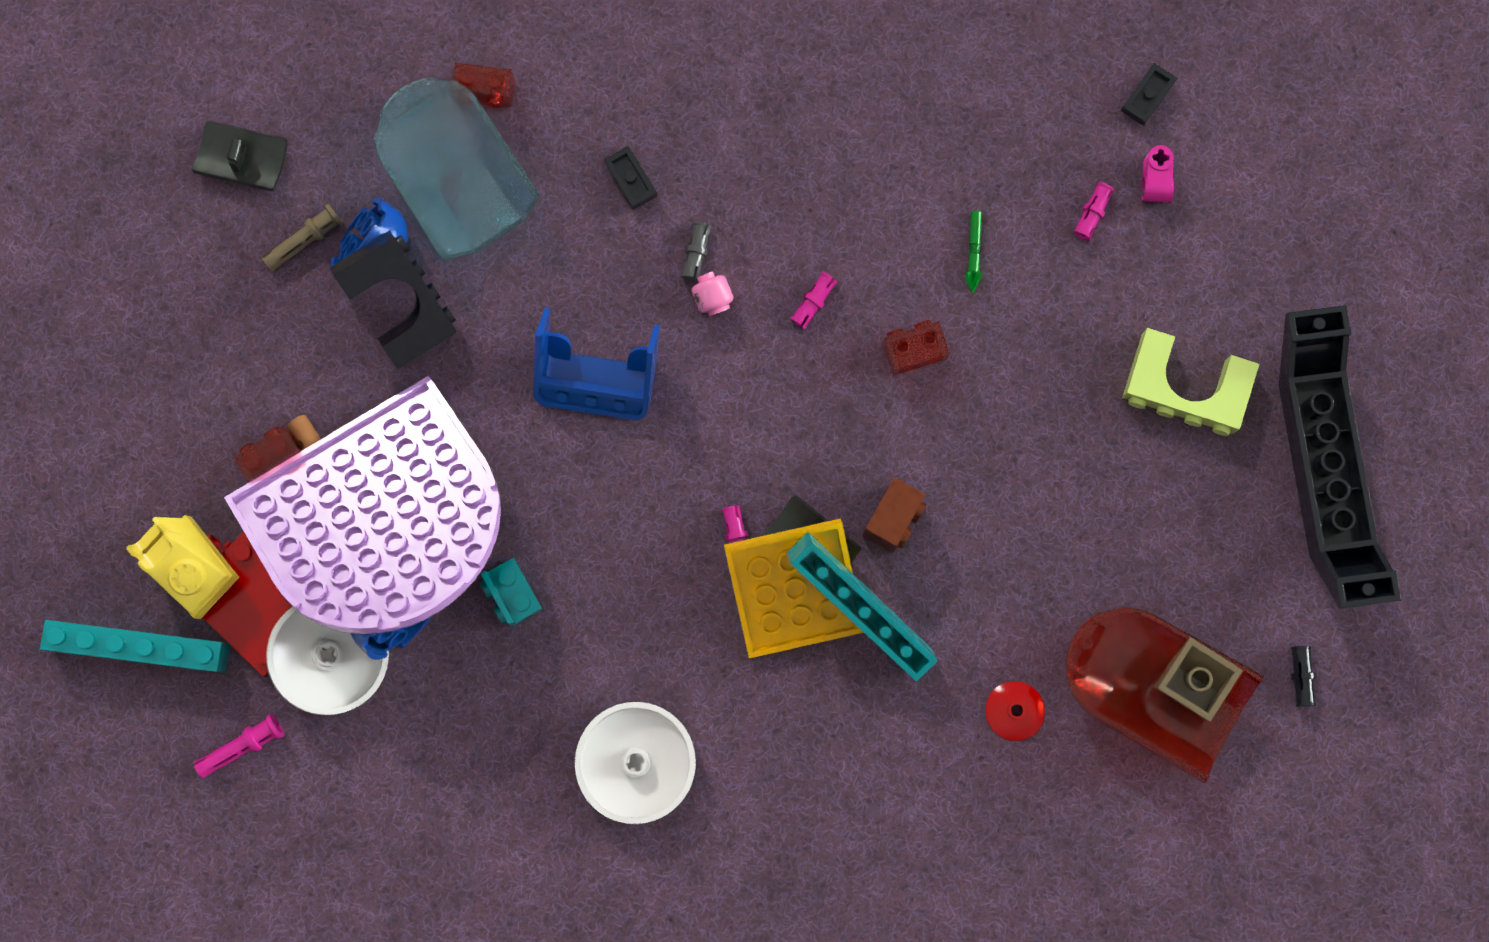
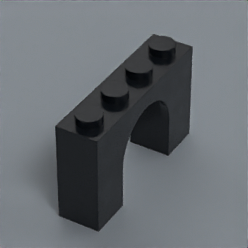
M389 230L330 267V270L350 300L374 284L386 279L402 280L414 288L416 302L411 315L404 322L378 338L381 346L396 368L400 369L457 331L452 325L456 319L448 307L441 308L436 301L441 296L433 284L430 283L426 286L421 277L426 273L418 261L415 259L411 262L405 254L410 249L401 235L395 238Z

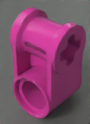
M1158 145L1153 147L1144 159L1141 188L1144 189V196H1141L1142 202L1171 203L1173 200L1174 156L1171 149L1167 146ZM1155 157H1159V162L1164 163L1161 166H1158V162L1153 159Z

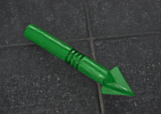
M972 211L970 220L968 272H965V280L972 294L983 273L979 272L982 229L981 211Z

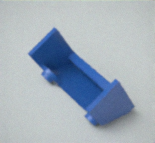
M544 308L535 334L533 396L535 400L546 407L630 420L643 419L647 415L650 406L658 357L660 325H654L648 347L638 346L633 348L629 353L628 362L572 354L571 341L563 334L550 332V308Z

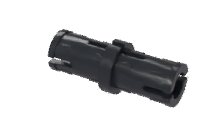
M1311 646L1291 647L1294 674H1291V680H1295L1296 707L1316 706L1313 685L1316 673L1312 672Z

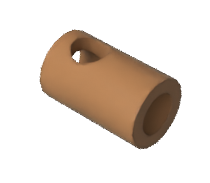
M306 415L296 417L287 425L302 450L321 440V437Z

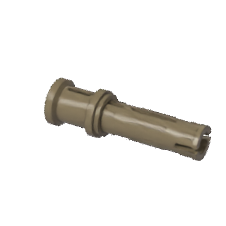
M329 203L325 205V210L314 218H307L303 228L261 257L272 272L313 241L325 239L324 235L337 225H344V222Z

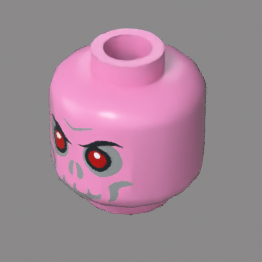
M712 271L697 277L699 283L692 287V294L700 312H708V315L712 316L730 308L729 303L733 301V294L725 276H714Z

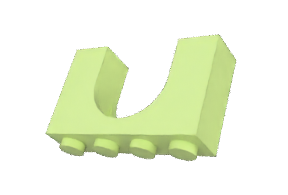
M1147 328L1141 335L1122 398L1129 400L1128 404L1136 408L1145 409L1148 406L1157 409L1156 413L1163 417L1173 418L1176 415L1185 418L1184 422L1191 426L1201 427L1204 424L1213 427L1212 432L1219 435L1229 436L1230 433L1234 434L1240 430L1259 364L1231 355L1224 362L1213 396L1204 401H1188L1179 397L1170 388L1166 378V366L1175 336Z

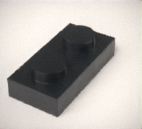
M1153 63L1120 111L1145 126L1178 78L1156 63Z
M629 146L604 159L605 165L633 210L658 196Z

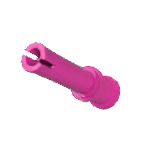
M270 713L266 716V720L254 727H246L238 738L226 743L205 757L194 762L195 770L201 778H205L251 750L258 752L262 749V745L276 737L279 739L284 737V731L279 721Z

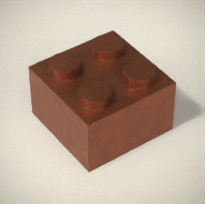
M894 477L862 536L892 553L896 547L902 549L913 531L908 528L910 522L916 524L927 504L922 502L926 494Z

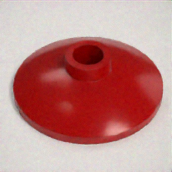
M1010 681L999 685L991 692L986 702L985 713L989 726L998 736L1010 741H1021L1030 738L1040 729L1044 721L1045 707L1041 696L1033 687L1023 682ZM1014 705L1021 707L1022 712L1018 717L1011 713V708Z

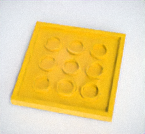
M841 518L724 545L749 659L864 633L790 564L787 551L809 532L852 573Z

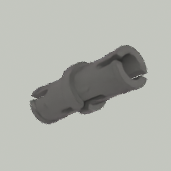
M700 221L693 223L689 245L685 247L687 255L681 278L686 279L688 277L687 280L698 282L697 277L700 275L703 259L707 257L708 253L706 246L712 228L710 224L706 225L705 222Z

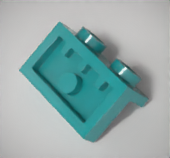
M515 558L506 561L489 572L485 570L480 573L483 578L480 585L488 598L493 596L498 606L494 610L502 624L507 621L510 626H514L542 610Z

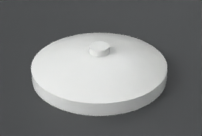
M291 607L278 620L270 634L266 650V664L274 687L291 705L311 714L335 715L360 706L375 693L387 670L389 650L387 651L386 658L379 660L371 659L354 642L350 633L319 625Z
M643 702L618 704L596 716L581 735L575 755L577 782L587 801L607 818L628 824L655 821L673 811L690 790L696 768L694 746L682 723L665 709Z

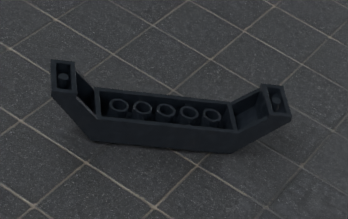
M1346 305L1285 314L1279 375V391L1309 556L1339 609L1402 600L1397 572L1392 569L1380 548L1376 533L1346 372L1349 336L1352 334Z

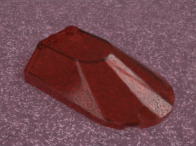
M1129 607L1100 612L1088 619L1074 635L1066 657V676L1070 690L1078 704L1090 716L1203 783L1208 781L1216 757L1244 706L1264 678L1258 672L1160 617L1141 609ZM1189 637L1243 670L1211 722L1205 721L1154 688L1169 662Z

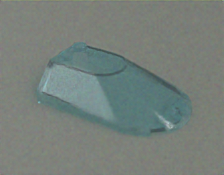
M435 77L424 78L399 89L382 108L379 114L381 119L377 132H375V146L378 157L434 248L444 260L476 253L526 219L541 195L481 103L469 89L453 80H437Z

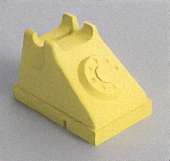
M184 515L182 518L154 517L152 519L154 525L137 543L128 545L126 549L131 556L139 560L137 564L183 606L192 618L201 619L237 581L239 576L191 516Z

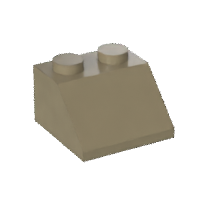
M1189 637L1169 662L1154 688L1205 721L1211 722L1243 670Z

